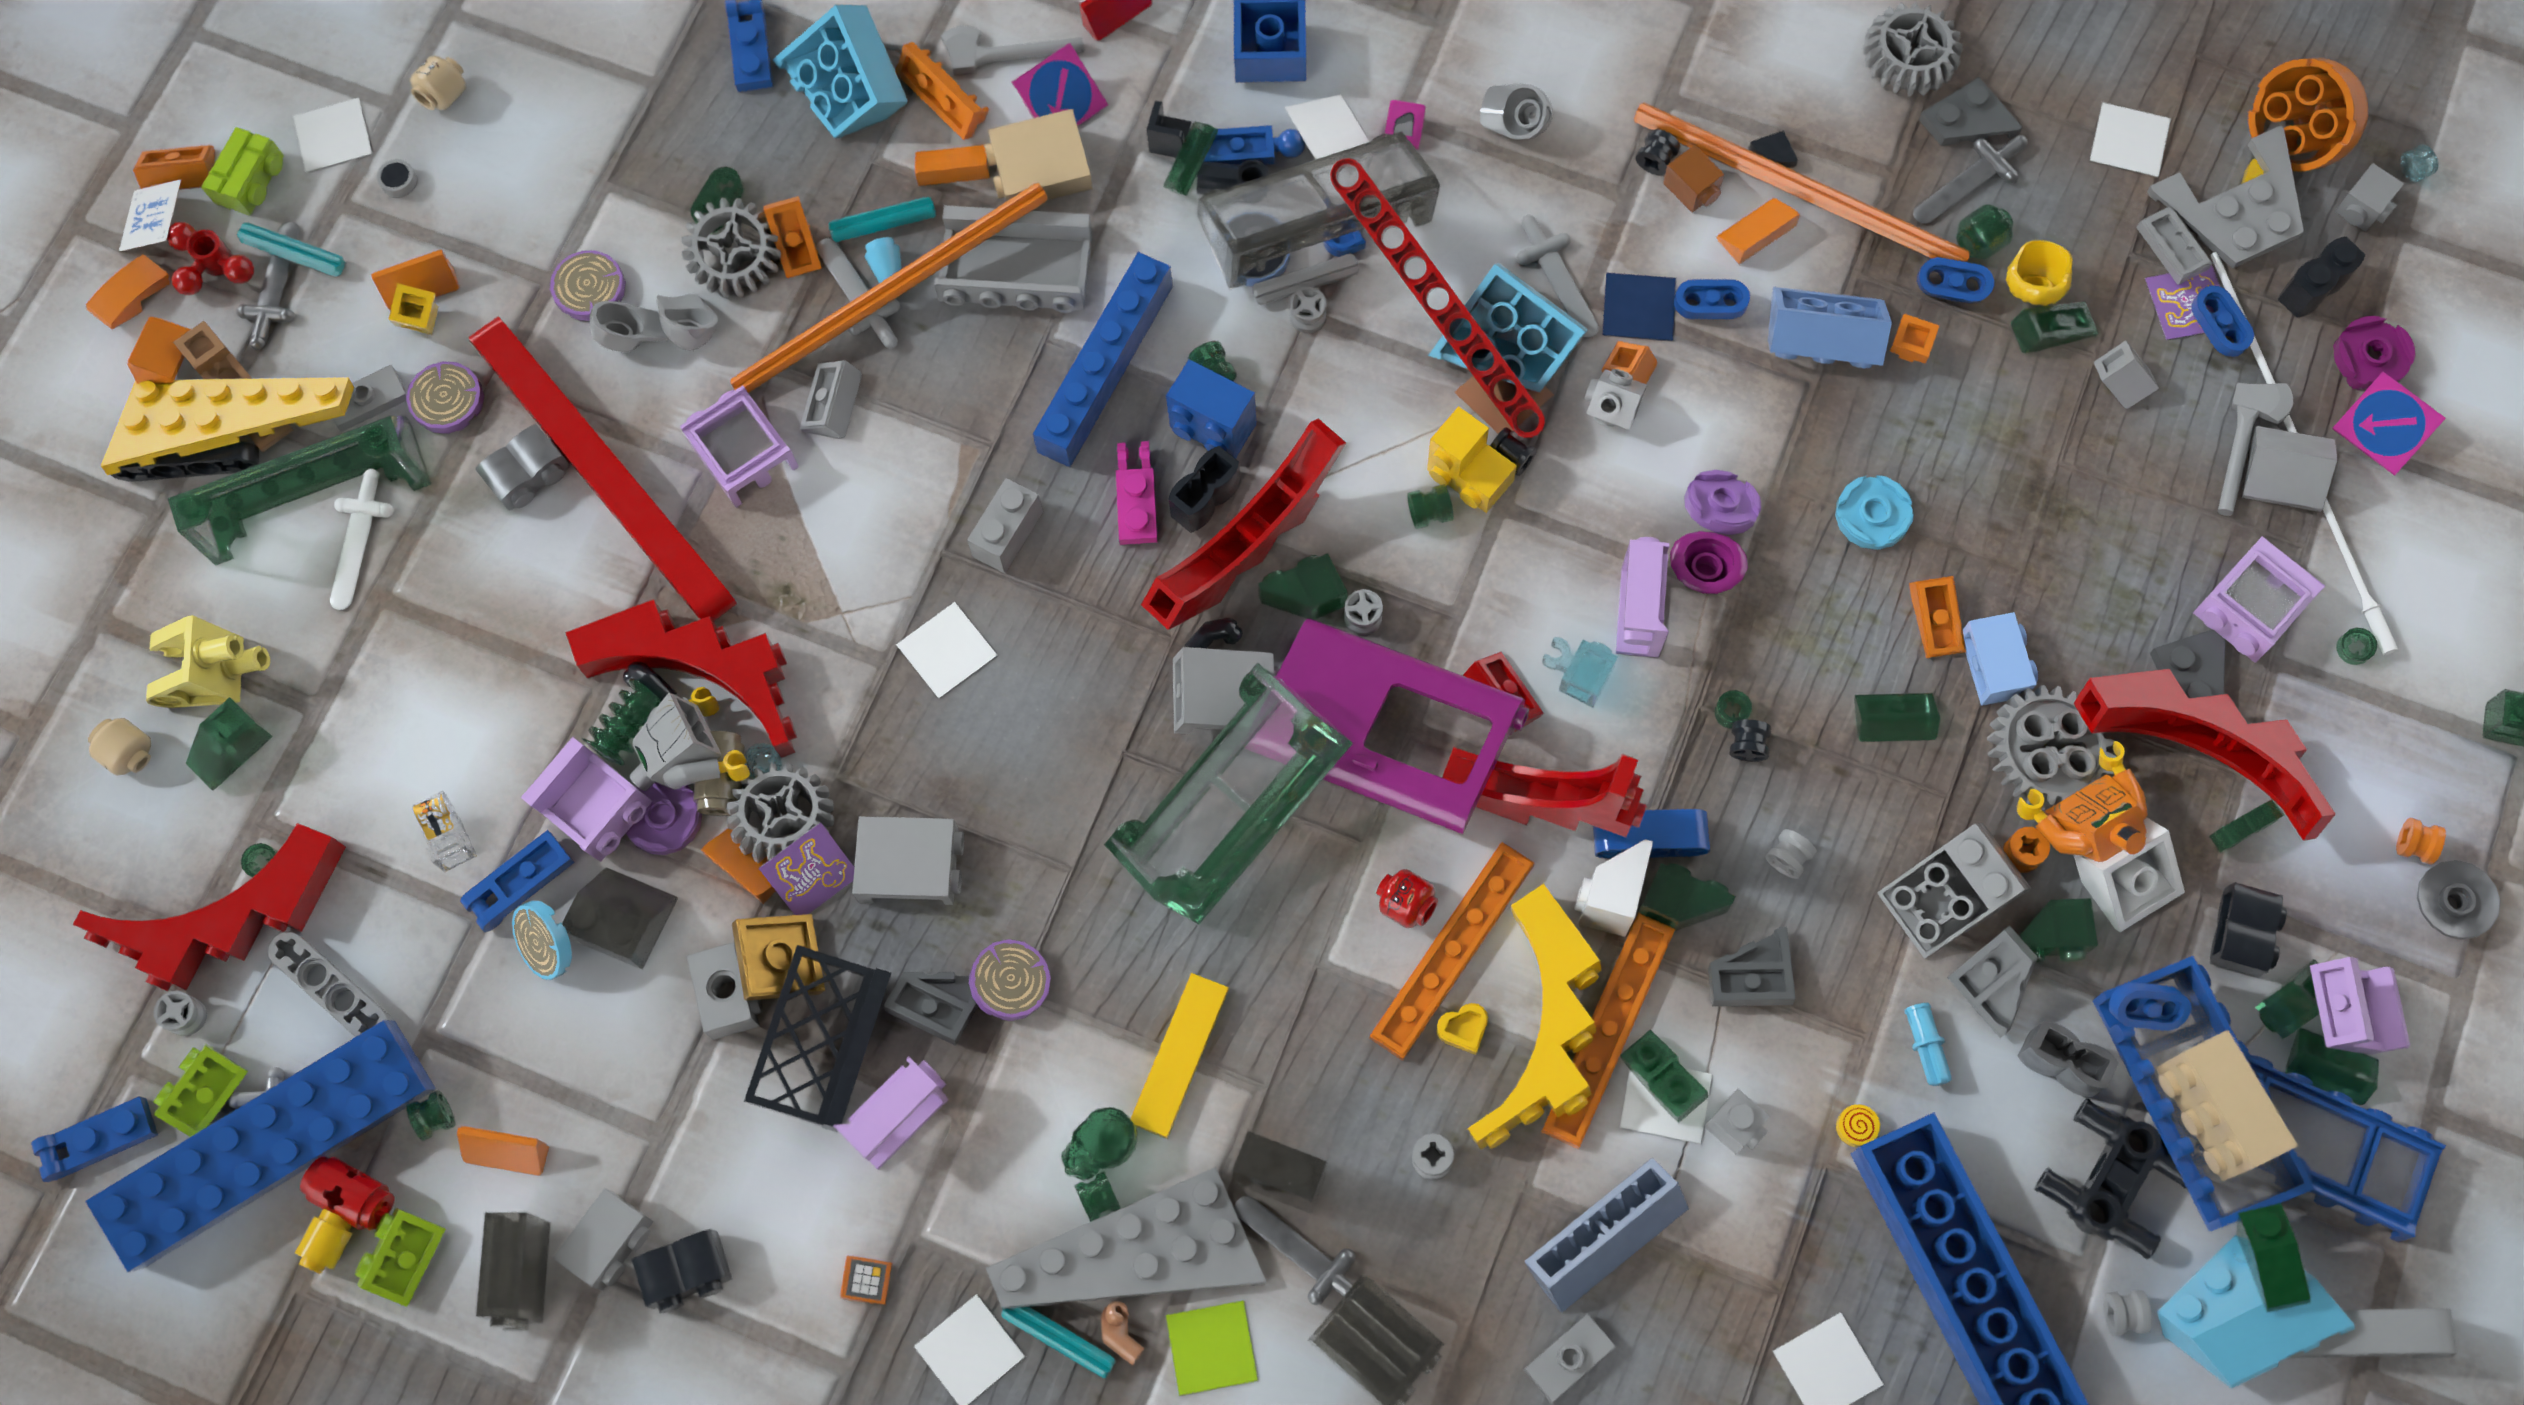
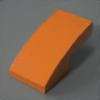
M142 254L107 280L86 303V309L113 330L141 313V301L170 284L169 274Z

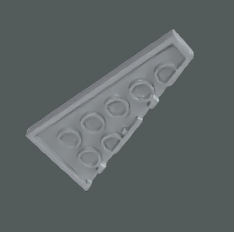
M1216 1167L986 1268L1002 1309L1052 1305L1053 1303L1072 1301H1094L1103 1298L1177 1293L1197 1289H1219L1249 1284H1266V1279Z

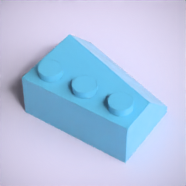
M867 5L833 6L773 59L779 69H785L792 77L790 83L797 91H803L811 101L810 108L834 138L843 137L884 121L908 102Z
M1500 263L1493 265L1464 305L1522 385L1527 389L1537 392L1542 391L1588 331L1586 327ZM1465 319L1455 320L1450 327V334L1456 340L1468 338L1472 331L1470 322ZM1442 335L1428 356L1467 368ZM1480 349L1474 353L1472 363L1477 370L1486 371L1493 366L1494 356L1489 350ZM1503 379V381L1515 384L1511 380Z
M2237 1235L2229 1240L2157 1311L2162 1335L2231 1389L2278 1367L2279 1361L2302 1350L2306 1353L2320 1346V1341L2338 1332L2340 1335H2343L2355 1329V1325L2319 1281L2307 1271H2305L2311 1303L2266 1312Z

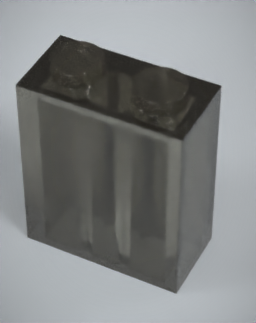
M1247 1131L1232 1172L1235 1185L1312 1214L1326 1178L1327 1161Z
M485 1212L476 1317L490 1320L489 1327L502 1328L503 1331H528L529 1323H543L551 1222L528 1212Z
M1361 1275L1307 1340L1379 1405H1404L1415 1391V1388L1411 1385L1421 1373L1428 1375L1439 1363L1442 1355L1438 1352L1444 1345L1441 1340L1387 1292L1365 1275Z

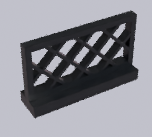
M797 945L744 1102L838 1132L833 1125H842L891 972L878 968L874 970ZM804 957L818 962L825 977L804 986L797 972L801 958ZM827 965L838 968L839 970L830 973ZM847 971L863 976L859 992L843 999L833 978ZM795 979L799 990L789 994ZM828 981L838 1002L817 1012L807 991ZM802 994L812 1015L791 1025L784 1011L786 1002ZM856 999L851 1013L846 1004ZM841 1007L848 1020L847 1028L845 1031L830 1037L820 1017ZM782 1018L786 1028L776 1033ZM815 1020L825 1041L804 1051L794 1030ZM789 1033L799 1054L778 1064L771 1051L773 1040ZM843 1038L838 1052L833 1042ZM828 1045L836 1060L832 1070L817 1076L807 1055ZM767 1058H769L773 1067L763 1072ZM802 1058L812 1080L791 1090L781 1069ZM776 1072L786 1093L772 1101L755 1096L760 1079ZM830 1076L825 1091L820 1081ZM815 1084L823 1099L818 1115L801 1110L794 1094ZM789 1098L793 1107L779 1102Z

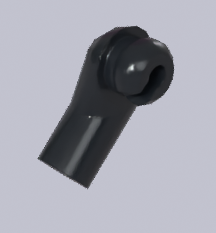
M1229 617L1207 621L1202 624L1184 646L1207 649L1214 640L1222 638L1227 644H1235L1241 639L1243 631L1237 626V621Z
M638 661L629 664V669L623 673V680L629 687L638 688L641 685L659 703L662 702L668 693L677 694L659 674L643 662Z

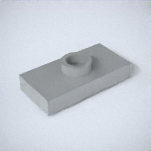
M2172 206L2141 220L2136 227L2177 285L2209 270L2213 264Z
M389 365L353 382L354 390L345 416L333 418L337 428L342 432L407 401V393L394 367Z
M1587 1313L1530 1363L1524 1371L1547 1399L1553 1403L1616 1346Z

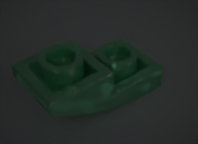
M1651 1029L1620 1055L1623 1062L1641 1084L1677 1123L1681 1122L1709 1097L1708 1091L1679 1063L1678 1056Z

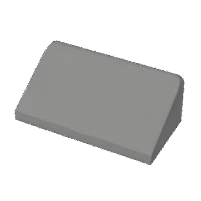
M846 360L818 363L799 430L811 434L844 438L860 385L861 371Z

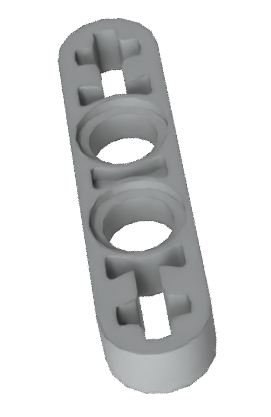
M282 932L273 937L269 943L268 956L272 963L355 1037L369 1029L363 1021L357 1018L361 1012L369 1018L377 1020L376 1024L383 1020H392L383 1008L304 938L293 932ZM289 944L305 960L298 964L293 959L285 956L286 953L282 949L285 945ZM316 966H324L327 973L325 980L320 985L310 986L307 981L309 971ZM346 990L352 991L354 994L352 1006L345 1011H338L335 1008V999L338 994Z

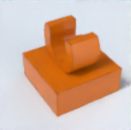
M1903 314L1889 352L1898 354L1900 359L1912 363L1916 360L1925 364L1929 358L1940 325Z

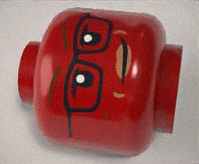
M1402 869L1393 876L1387 874L1380 882L1376 894L1380 896V912L1404 928H1413L1418 924L1424 926L1438 905L1434 885L1408 869Z

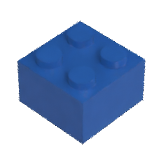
M1234 0L1235 83L1306 81L1305 0Z
M1188 359L1166 394L1169 424L1172 431L1184 440L1190 441L1194 439L1203 444L1208 451L1220 446L1236 459L1257 425L1255 392Z

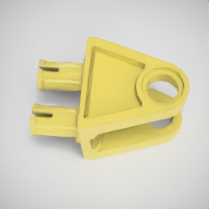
M196 616L184 617L150 635V651H163L164 657H184L180 670L147 685L146 702L163 708L240 702L241 675L268 669L270 665L269 653L266 648H261V646L244 650V637Z

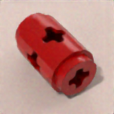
M321 1156L317 1158L305 1171L300 1183V1191L305 1194L307 1201L321 1209H326L339 1215L344 1221L359 1230L366 1228L369 1231L377 1229L385 1213L390 1214L395 1202V1196L389 1192L387 1185L337 1157L328 1158Z

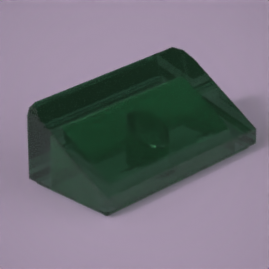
M1933 693L1854 696L1859 741L1935 740L1937 738L1941 718Z
M2300 1027L2296 1033L2286 1063L2285 1073L2303 1075L2312 1080V1085L2325 1091L2341 1092L2351 1097L2353 1103L2364 1105L2378 1088L2379 1060L2363 1053L2326 1047L2324 1036Z

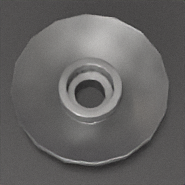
M2458 860L2440 862L2427 870L2418 883L2417 901L2421 914L2431 927L2445 936L2457 939L2478 937L2491 929L2499 917L2501 901L2496 885L2484 871L2471 863ZM2448 897L2453 898L2457 902V909L2450 906L2447 900Z

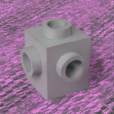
M1605 369L1599 380L1592 378L1585 400L1590 401V405L1586 414L1594 416V420L1602 425L1609 427L1618 425L1629 430L1636 417L1647 384L1633 380V376L1623 370L1612 369L1609 371Z

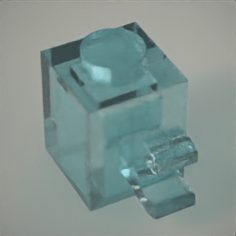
M1554 637L1551 646L1560 650L1562 655L1554 658L1545 654L1542 659L1543 665L1549 669L1559 670L1564 673L1558 691L1593 708L1614 670L1618 656L1612 654V650L1606 645L1596 641L1590 643L1584 639L1575 655H1573L1570 645L1566 640Z

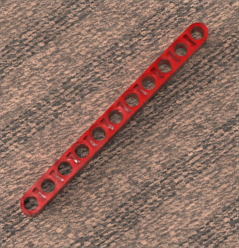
M497 316L470 335L468 339L696 616L699 619L710 616L714 622L737 605V602L722 582L503 320Z

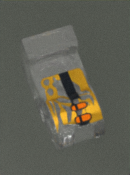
M444 791L433 794L412 805L414 816L428 845L426 849L433 864L443 872H446L477 857L464 825Z

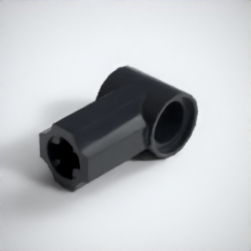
M1248 160L1241 165L1201 161L1197 175V194L1239 199L1246 206L1258 207L1264 204L1269 197L1268 169L1266 165L1257 160ZM1253 181L1259 183L1258 185H1255V186H1250V185H1247V184H1246V183H1248V182H1253Z

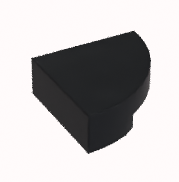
M1784 130L1750 141L1748 147L1750 151L1787 168L1796 167L1798 159Z

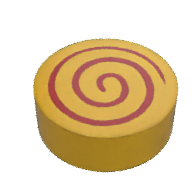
M1862 1104L1851 1105L1844 1109L1837 1118V1134L1845 1144L1851 1147H1860L1877 1138L1880 1131L1879 1118L1868 1106Z

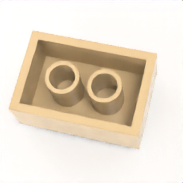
M2229 1030L2180 1053L2156 1067L2159 1073V1083L2163 1091L2169 1097L2174 1098L2182 1112L2181 1119L2185 1128L2190 1134L2197 1137L2204 1149L2203 1155L2208 1167L2215 1174H2219L2222 1181L2254 1169L2298 1146Z

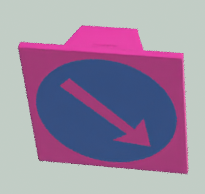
M1071 43L1066 44L1012 81L1013 86L1033 118L1073 109L1078 126L1108 106L1107 101Z
M2382 372L2332 429L2395 476L2446 418L2388 374Z

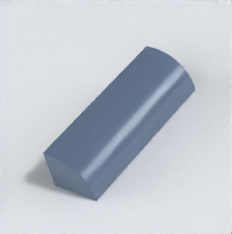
M1651 1158L1524 1261L1534 1279L1561 1313L1689 1209L1679 1183Z

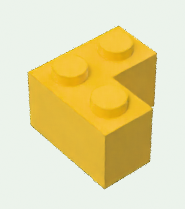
M1458 406L1430 439L1427 470L1432 479L1439 485L1444 487L1448 485L1457 491L1462 501L1472 508L1478 507L1487 513L1513 483L1517 465L1487 444L1489 428Z

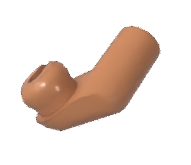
M1114 1301L1104 1308L1101 1315L1102 1340L1105 1345L1133 1366L1145 1348L1128 1336L1129 1310L1127 1306L1120 1301Z

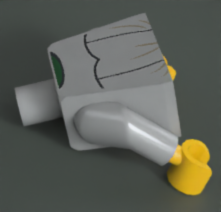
M705 687L696 688L692 692V699L689 700L686 697L680 698L672 693H668L659 706L652 709L647 722L633 739V746L641 763L630 774V779L638 788L647 791L657 782L675 790L695 782L720 778V773L728 772V775L734 781H743L750 776L747 765H744L747 763L744 754L738 750L728 752L724 756L723 761H717L722 754L704 717L714 715L720 707L709 689Z

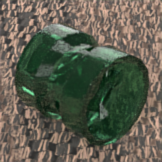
M1209 341L1201 344L1188 356V359L1231 381H1234L1237 377L1233 365L1230 362H1226V352L1219 341Z
M1445 484L1432 487L1431 491L1426 492V494L1420 490L1407 493L1408 507L1415 529L1427 527L1431 520L1444 523L1454 519L1451 498Z

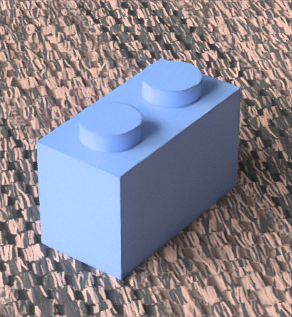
M2015 612L1969 621L1962 630L1966 649L1965 653L1981 706L2008 701L2012 696L2021 694L2027 688L2033 690L2037 685L2038 671L2035 662L2028 658L2025 648L2027 645L2026 631L2022 624H2018Z

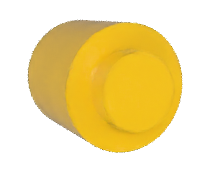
M322 1209L319 1217H313L295 1251V1254L302 1257L299 1265L319 1274L323 1273L325 1267L334 1270L353 1234L350 1231L352 1226L339 1215Z

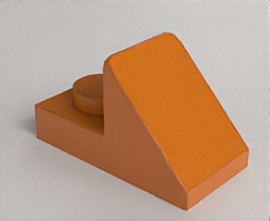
M799 196L763 206L771 233L778 236V241L775 242V245L781 251L780 260L786 278L822 269L812 232L807 223Z

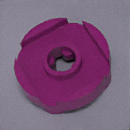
M2379 316L2362 317L2349 324L2334 342L2333 349L2335 363L2350 387L2356 390L2368 389L2382 372L2388 374L2398 383L2405 377L2415 360L2416 351L2412 338L2404 328L2399 325L2395 328L2384 322L2386 318ZM2368 346H2371L2374 351H2381L2382 356L2378 360L2371 358L2367 354Z

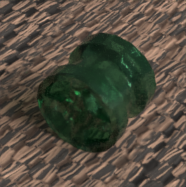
M440 1090L430 1093L428 1099L423 1102L413 1101L406 1105L410 1124L422 1141L432 1138L434 1132L439 1129L449 1130L456 1125L453 1111Z
M1105 1171L1098 1173L1095 1180L1089 1183L1079 1182L1074 1185L1090 1222L1098 1219L1100 1214L1107 1210L1114 1212L1121 1209Z

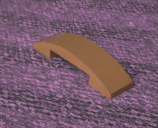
M202 321L173 342L203 379H252L205 321ZM287 424L275 427L274 434L260 437L258 432L248 434V436L264 452L292 432L293 429Z

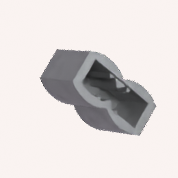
M534 424L517 434L505 447L486 457L475 470L510 511L514 508H522L528 505L539 488L545 485H553L561 480L565 470L570 465L539 426Z
M2042 1022L2029 1031L2018 1054V1058L2029 1069L2042 1075L2055 1076L2066 1089L2086 1097H2093L2105 1090L2119 1064L2117 1059L2106 1049L2092 1043L2080 1042L2070 1030L2052 1022Z

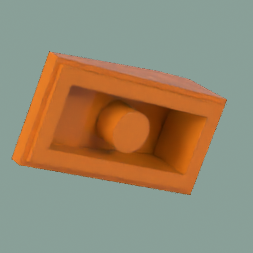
M1954 576L1909 583L1911 599L1926 658L1966 652Z

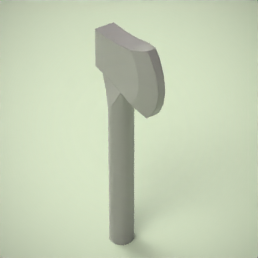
M957 26L945 31L941 35V39L950 56L953 75L977 73V67L995 61L1049 56L1068 43H1071L1076 52H1084L1082 37L999 47H980L982 33L974 27Z
M2237 383L2231 410L2237 411V428L2217 510L2219 514L2231 516L2234 513L2250 438L2257 417L2278 424L2289 415L2293 407V394L2287 383Z

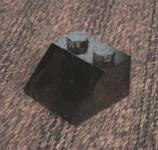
M606 867L577 893L562 925L567 930L571 940L643 970L678 898Z

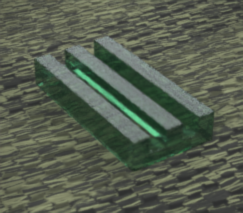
M1193 122L1163 184L1164 188L1173 193L1187 196L1218 133V129L1206 123Z

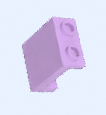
M574 737L570 739L521 797L580 845L581 849L600 862L607 855L615 851L620 843V839L633 824L643 818L646 808L652 802L649 797Z
M2353 957L2310 965L2326 1047L2372 1055L2404 1049L2410 1046L2393 968L2382 967L2367 971L2360 970L2357 958Z

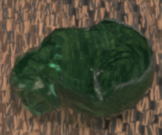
M1113 1107L1098 1108L1091 1112L1086 1120L1072 1132L1071 1141L1065 1150L1061 1152L1065 1174L1068 1177H1075L1085 1181L1096 1176L1100 1169L1115 1168L1126 1162L1136 1150L1138 1131L1130 1117L1122 1110Z

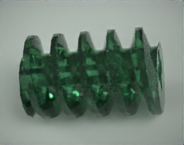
M632 678L628 683L633 692L621 690L618 693L624 705L611 702L608 706L614 717L606 714L599 716L598 719L604 729L595 726L589 728L588 731L594 741L581 738L588 747L610 763L621 766L625 762L619 752L621 750L632 754L635 752L629 740L635 738L640 731L639 728L647 722L652 709L659 706L662 702L653 692Z

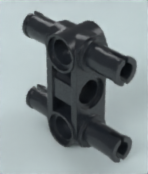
M2087 1098L2076 1111L2073 1121L2079 1122L2105 1138L2106 1146L2085 1184L2079 1188L2048 1167L2041 1174L2034 1190L2066 1208V1214H2068L2070 1219L2074 1220L2076 1226L2082 1232L2096 1234L2106 1241L2116 1239L2147 1260L2156 1251L2161 1237L2128 1218V1210L2152 1169L2172 1179L2184 1189L2187 1187L2155 1127L2146 1122H2136L2128 1116H2120L2118 1118ZM2130 1134H2135L2141 1139L2143 1143L2142 1153L2136 1152L2131 1148L2128 1139ZM2091 1203H2095L2103 1209L2105 1219L2102 1224L2096 1222L2091 1217L2089 1210Z

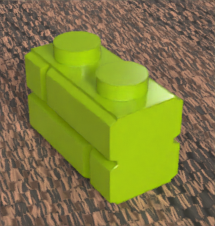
M236 127L201 188L216 205L250 216L254 208L264 202L266 187L271 178L281 172L284 155L270 138Z

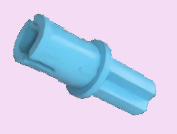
M1920 1003L1906 1008L1904 1012L1907 1015L1915 1041L1912 1048L1919 1053L1928 1084L1940 1086L1950 1082L1952 1076L1942 1047L1945 1039L1944 1037H1939L1930 1003Z

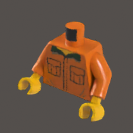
M2113 742V751L2117 756L2115 758L2107 757L2102 748L2099 751V765L2106 771H2113L2115 776L2104 775L2045 812L2042 810L2045 800L2044 796L2037 789H2030L2027 796L2032 805L2027 804L2023 798H2019L2017 804L2018 815L2025 820H2035L2038 823L2035 827L2059 853L2083 855L2097 862H2103L2123 850L2131 855H2135L2144 848L2146 843L2145 835L2147 833L2144 820L2148 815L2145 794L2131 769L2126 770L2123 766L2125 750L2121 743Z

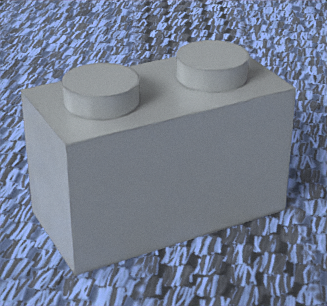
M1005 478L967 539L972 557L1005 574L1043 513L1039 494Z
M604 1188L556 1252L553 1259L591 1287L603 1291L606 1285L612 1286L622 1275L625 1269L623 1262L631 1251L639 1250L647 1241L651 1232L648 1228L654 1221L617 1194Z

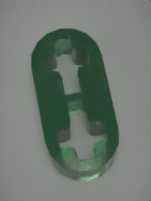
M719 167L709 175L690 209L691 217L695 224L699 223L694 216L695 211L709 213L706 208L707 202L712 203L715 209L721 208V198H725L730 207L733 206L736 198L741 199L744 186L736 170L731 167ZM729 181L732 182V187L725 186L721 191L720 184L726 185ZM724 225L716 228L712 233L721 230Z
M2271 799L2211 834L2209 838L2218 851L2223 853L2283 818L2285 814L2277 803Z

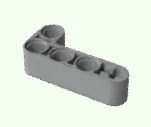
M2451 1309L2343 1310L2354 1323L2355 1329L2343 1335H2340L2338 1332L2320 1341V1346L2306 1353L2302 1350L2287 1358L2453 1357L2457 1354Z

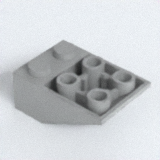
M1975 823L1878 891L1877 894L1925 959L2032 888L1983 823Z

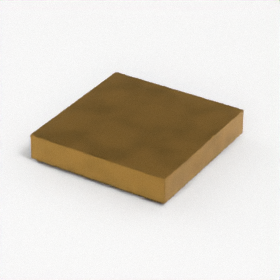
M812 914L736 919L732 923L744 1001L779 998L797 945L818 951ZM804 957L801 958L797 972L804 986L823 978L822 969L818 962ZM795 979L789 994L799 990ZM824 983L807 991L808 994L819 995L824 992Z

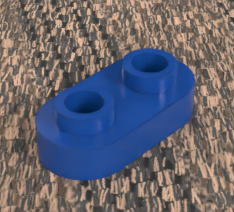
M1937 257L1928 260L1921 266L1917 274V283L1920 290L1928 296L1965 303H1978L1992 292L1994 277L1991 271L1983 265ZM1936 272L1940 274L1942 278L1941 284H1933L1929 279L1930 273ZM1968 279H1974L1978 282L1979 287L1977 291H1970L1967 288L1966 282Z
M1691 279L1683 282L1678 287L1674 298V306L1676 311L1687 319H1736L1746 312L1750 302V292L1745 284L1734 279ZM1687 300H1695L1698 305H1689ZM1724 300H1732L1735 305L1728 306L1724 303Z
M2207 286L2203 288L2192 301L2191 309L2194 317L2219 353L2229 357L2241 355L2254 340L2252 326L2226 289L2220 286ZM2205 305L2212 307L2214 313L2209 312ZM2225 336L2231 337L2234 343L2230 342Z
M2129 982L2114 991L2109 1001V1010L2124 1026L2171 1031L2179 1028L2187 1021L2191 1013V1002L2182 992L2172 986Z

